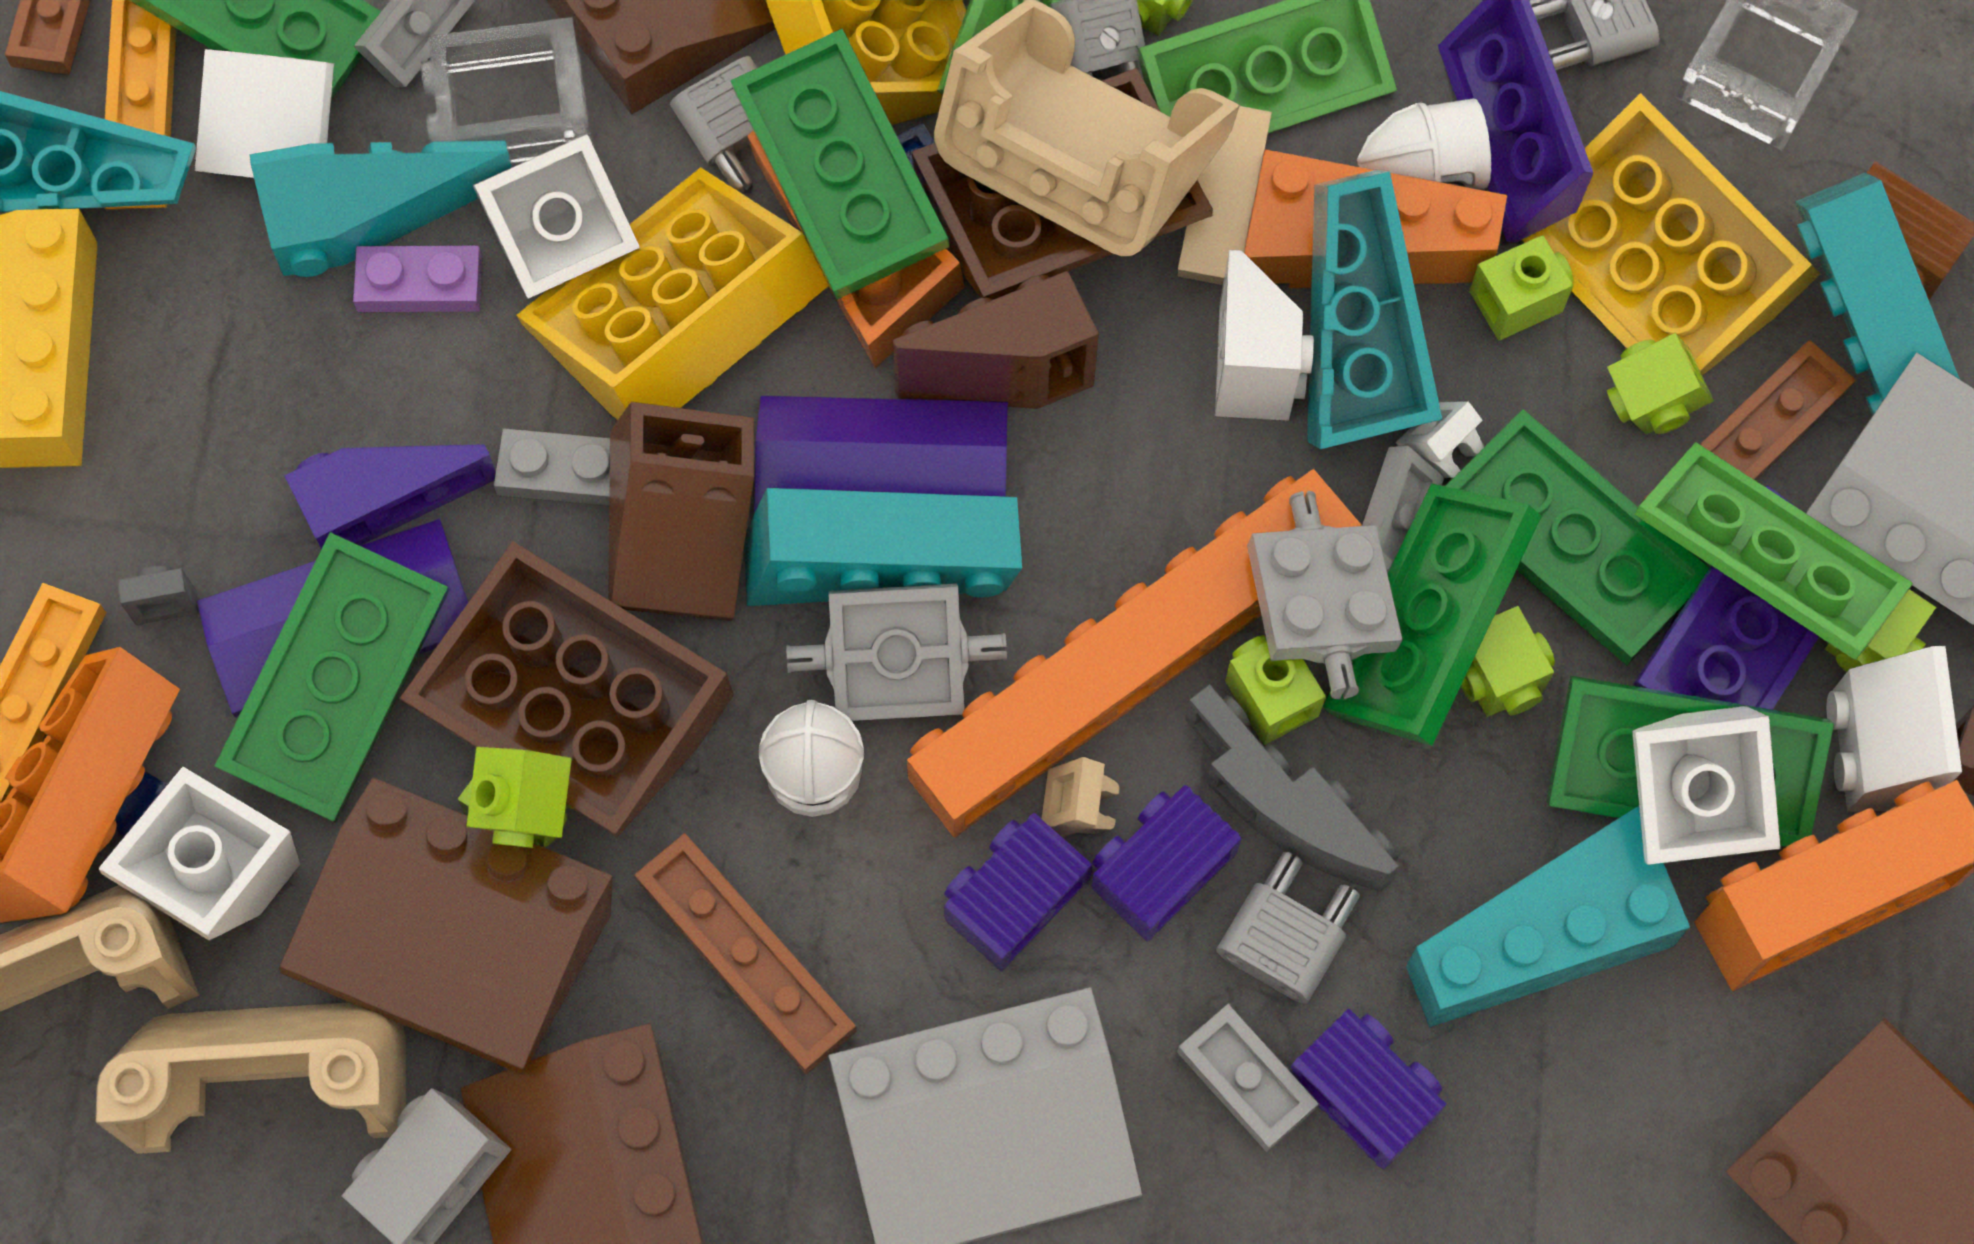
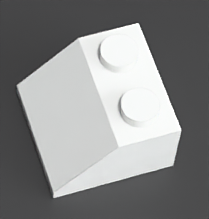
M588 134L473 185L494 232L528 299L640 248Z
M1229 250L1219 304L1215 416L1289 421L1294 399L1305 398L1307 373H1311L1313 336L1302 335L1303 311L1250 258L1239 250Z
M1931 646L1849 669L1833 691L1829 692L1826 705L1827 719L1834 723L1833 730H1838L1840 752L1836 754L1834 760V780L1837 790L1845 791L1847 812H1861L1869 808H1873L1874 811H1887L1897 806L1894 799L1907 790L1928 781L1931 782L1936 790L1953 782L1962 773L1945 646Z
M1743 706L1680 714L1632 730L1644 861L1646 864L1780 849L1769 716Z
M182 767L102 863L99 870L105 877L207 940H211L261 915L299 867L300 862L289 830L185 767Z

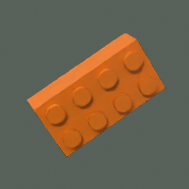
M1958 780L1936 790L1930 781L1919 784L1895 798L1894 802L1897 806L1887 810L1878 817L1873 808L1863 810L1838 824L1837 829L1839 833L1821 843L1818 842L1815 835L1807 836L1779 852L1781 859L1763 870L1760 869L1757 862H1752L1724 876L1720 880L1723 886L1706 896L1709 905L1694 923L1732 992L1955 888L1974 872V808Z

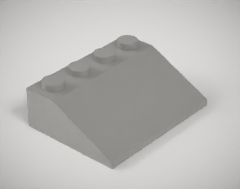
M1916 352L1814 499L1806 514L1911 581L1914 587L1973 625L1974 388Z
M1091 987L829 1055L832 1075L875 1244H966L1142 1197L1112 1062Z

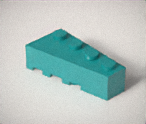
M1373 170L1314 185L1310 335L1313 336L1314 344L1311 373H1309L1307 442L1319 449L1442 420L1390 171Z
M1865 172L1795 201L1803 220L1802 223L1797 224V228L1810 259L1819 258L1827 280L1820 282V286L1833 317L1842 314L1851 337L1843 340L1847 355L1856 374L1866 371L1875 394L1866 397L1871 415L1873 416L1916 352L1960 379L1882 181Z
M767 488L746 530L744 543L746 605L760 606L828 602L829 591L941 584H957L958 594L966 593L972 597L998 595L1009 588L1022 570L1017 497Z
M1637 806L1417 946L1406 968L1429 1027L1672 948L1688 931L1690 925L1664 863L1648 865L1644 861L1640 807Z

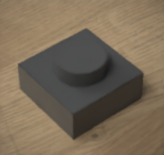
M152 566L138 571L135 577L117 580L120 604L135 625L199 614L196 590L182 568L173 569L168 566Z

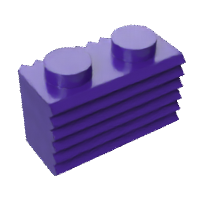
M1186 785L1173 797H1170L1165 791L1159 793L1149 802L1137 818L1143 826L1127 842L1119 835L1114 837L1092 861V865L1098 870L1093 874L1091 889L1147 942L1192 897L1197 895L1210 879L1215 877L1234 858L1242 839L1238 832L1232 830L1230 825L1223 821L1219 814L1213 812L1210 806L1204 803Z
M1035 813L1030 815L1027 821L1021 825L1016 820L1009 822L989 846V849L993 852L991 858L977 871L971 866L963 869L944 892V896L949 899L944 905L945 921L1001 972L1091 879L1093 865Z
M1347 1009L1293 1062L1289 1071L1319 1103L1318 1107L1326 1112L1328 1117L1336 1122L1338 1127L1345 1131L1348 1137L1355 1141L1357 1146L1364 1150L1367 1156L1374 1160L1379 1168L1385 1170L1439 1116L1447 1104L1438 1096L1443 1090L1442 1086L1429 1070L1418 1062H1413L1408 1067L1389 1048L1394 1043V1040L1380 1022L1368 1014L1359 1019L1350 1009Z

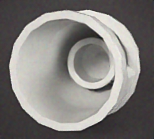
M1467 99L1434 105L1416 103L1399 110L1388 117L1368 136L1357 158V165L1361 168L1390 171L1393 174L1441 183L1461 182L1467 188L1486 189L1490 183L1491 151L1482 108L1477 99Z
M807 700V703L794 705L775 716L763 732L759 745V760L762 773L767 779L768 787L778 803L793 813L814 817L831 814L846 805L858 789L861 778L864 748L860 733L848 716L833 706L818 703L816 700ZM830 801L829 803L820 804V805H815V806L805 805V804H818V803Z

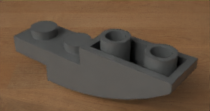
M1210 684L1189 700L1185 720L1218 758L1211 763L1206 783L1230 809L1258 833L1285 852L1292 853V856L1299 857L1301 861L1318 870L1347 882L1382 891L1391 884L1399 867L1393 860L1396 858L1393 846L1381 831L1373 826L1367 830L1351 811L1354 808L1352 799L1339 782L1331 777L1325 780L1314 767L1293 782L1289 777L1292 775L1291 768L1283 755L1271 744L1263 747L1248 730L1250 721L1241 706L1228 695L1221 698Z

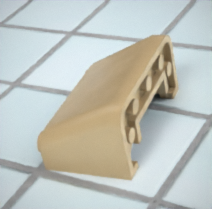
M1025 0L954 50L935 126L934 141L937 151L947 164L961 173L1113 254L1132 256L1141 251L1155 238L1232 132L1240 105L1213 91L1204 88L1192 89L1177 100L1171 117L1071 66L1075 50V36L1067 19L1056 10L1037 0Z
M120 885L79 901L73 908L68 910L67 914L41 917L0 934V1012L98 970L105 975L115 976L119 987L125 992L138 987L151 990L157 994L160 1001L168 1009L199 996L170 916Z
M350 1002L176 1013L154 1017L136 1032L101 1072L97 1086L96 1123L137 1154L171 1152L170 1136L176 1127L188 1117L205 1116L206 1083L309 1077L311 1088L321 1101L333 1108L355 1109L365 1119L368 1134L372 1138H388L397 1130V1120L406 1107V1036L404 1026L374 1011L364 1009Z

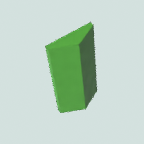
M1285 0L1137 49L1143 80L1160 112L1171 117L1173 107L1180 97L1192 89L1204 88L1242 107L1272 112L1268 133L1397 91L1370 0Z
M1697 442L1692 445L1646 497L1634 514L1854 660L1868 647L1913 584Z

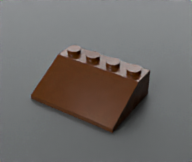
M546 0L631 115L776 29L765 0Z
M1137 68L1102 81L1160 111ZM935 143L912 151L913 169L948 237L950 247L946 249L960 262L963 275L980 298H991L994 300L1015 292L1023 282L1038 275L1053 277L1113 254L954 169L943 160L937 151ZM1198 180L1155 238L1213 216V208Z
M512 541L400 699L409 707L474 748L519 749L572 758L566 806L615 837H618L699 747L734 694L725 671Z
M373 777L339 831L279 966L280 973L523 1075L611 916L613 875L533 843V848L492 844L494 831L466 827L468 816Z
M1886 1018L1876 1025L1747 1147L1726 1171L1797 1244H1974V1104Z
M651 1023L585 1039L533 1059L523 1075L508 1069L461 1087L464 1107L512 1149L481 1186L493 1244H705L661 1053Z

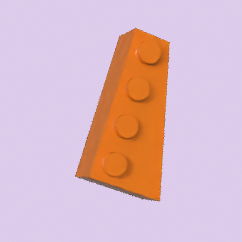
M752 131L747 137L756 163L793 227L803 233L754 131ZM944 249L836 300L875 368L894 352V339L901 337V334L910 326L922 321H928L965 287L961 265L947 249Z
M1265 149L1244 254L1275 284L1289 283V288H1311L1314 185L1373 170ZM1390 173L1414 284L1472 283L1478 264L1495 257L1497 254L1507 195Z
M121 647L85 655L39 725L40 730L47 734V737L43 742L31 746L21 757L18 756L5 776V779L10 781L13 788L6 799L0 803V923L67 914L68 910L80 901L88 885L86 875L97 853L103 850L114 836L117 827L114 819L125 797L137 788L144 776L145 768L142 764L153 742L158 740L170 725L172 720L170 709L180 689Z

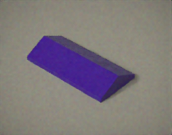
M1483 0L1438 45L1457 101L1477 99L1482 108L1491 151V175L1488 189L1489 192L1507 195L1502 229L1506 240L1516 243L1576 213L1594 172L1530 1Z
M760 396L755 446L754 511H756L767 488L1006 497L1008 402Z
M1768 485L1765 486L1767 489H1769L1770 491L1774 492L1775 494L1789 502L1787 499H1785L1771 487H1769ZM1711 565L1633 685L1773 710L1819 636Z
M440 519L360 545L450 589L419 654L437 647L469 602ZM316 561L197 601L207 647L234 717L240 715Z

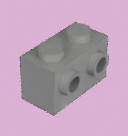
M431 1088L425 1096L417 1097L404 1108L397 1120V1130L381 1149L370 1152L360 1161L352 1175L353 1183L342 1195L346 1201L393 1244H434L512 1150L456 1099Z

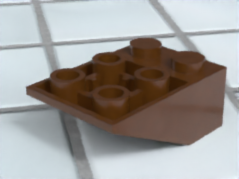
M1068 271L1053 277L1038 275L1023 282L1015 292L995 300L980 298L965 305L957 315L937 323L922 321L907 328L901 334V337L893 340L895 392L899 399L1008 402V407L1039 409L1094 386L1099 333Z
M631 402L610 430L609 601L624 610L725 621L733 620L754 480L753 417Z

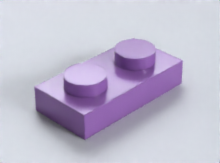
M357 246L353 298L357 312L480 311L482 253L480 247Z

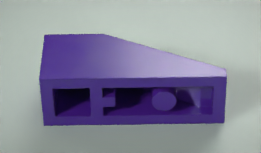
M484 444L341 448L331 454H315L302 461L297 469L285 475V478L322 549L330 532L359 546L495 481L496 471Z

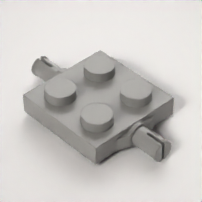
M1301 491L1289 498L1295 529L1281 532L1253 533L1247 544L1271 661L1306 659L1325 664L1331 697L1340 699L1343 694V698L1346 699L1353 697L1359 692L1351 660L1364 654L1396 652L1402 642V636L1377 526L1334 528L1321 525L1316 494L1312 491H1307L1304 497V492Z
M957 584L829 591L830 626L825 638V644L786 645L788 673L827 670V676L834 689L835 708L848 716L851 721L962 715L964 711L963 681L969 667L968 662L1007 661L1005 633L967 636L959 615Z

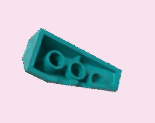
M0 91V212L177 204L197 147L191 142Z
M506 141L431 142L421 150V153H403L392 150L391 142L370 143L369 153L335 154L333 143H311L249 154L271 249L283 276L295 274L301 277H312L324 273L328 268L344 266L356 260L357 246H384L478 199V195L473 187L474 184L513 167Z

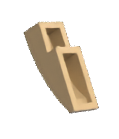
M1240 106L1232 132L1197 179L1213 208V216L1186 226L1178 266V277L1223 285L1229 250H1239L1244 253L1272 112Z

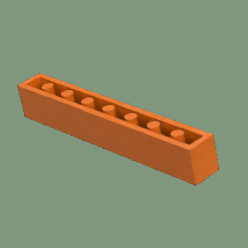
M1314 468L1297 481L1292 476H1289L1278 482L1265 495L1263 499L1265 504L1248 516L1243 511H1240L1229 517L1215 531L1214 536L1216 539L1199 551L1194 547H1189L1180 552L1165 567L1164 571L1166 574L1149 587L1144 582H1141L1127 590L1115 603L1114 607L1116 610L1098 623L1094 618L1084 621L1068 634L1064 640L1066 646L1048 659L1044 655L1032 658L1015 673L1013 677L1015 682L996 696L992 691L982 694L965 708L962 713L964 719L945 733L940 728L934 729L914 744L910 750L912 756L907 759L908 780L954 838L1261 616L1247 544L1253 533L1290 531L1296 528L1292 508L1289 504V498L1293 494L1301 491L1304 492V497L1307 491H1312L1316 494L1321 525L1334 528L1362 526Z

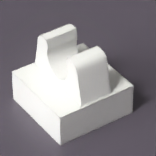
M1469 401L1439 402L1442 420L1411 427L1396 444L1412 448L1443 475L1444 478H1454L1460 472V469L1452 459L1453 449L1458 446L1465 457H1475L1484 448L1475 429L1483 420Z

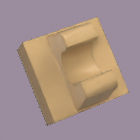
M1081 757L1048 769L1042 820L1061 837L1074 833L1098 834L1114 828L1116 819L1104 816L1099 812L1100 799L1119 795L1118 783L1103 775L1104 763Z

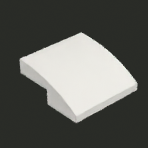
M205 49L195 171L254 178L249 154L311 143H327L334 64Z

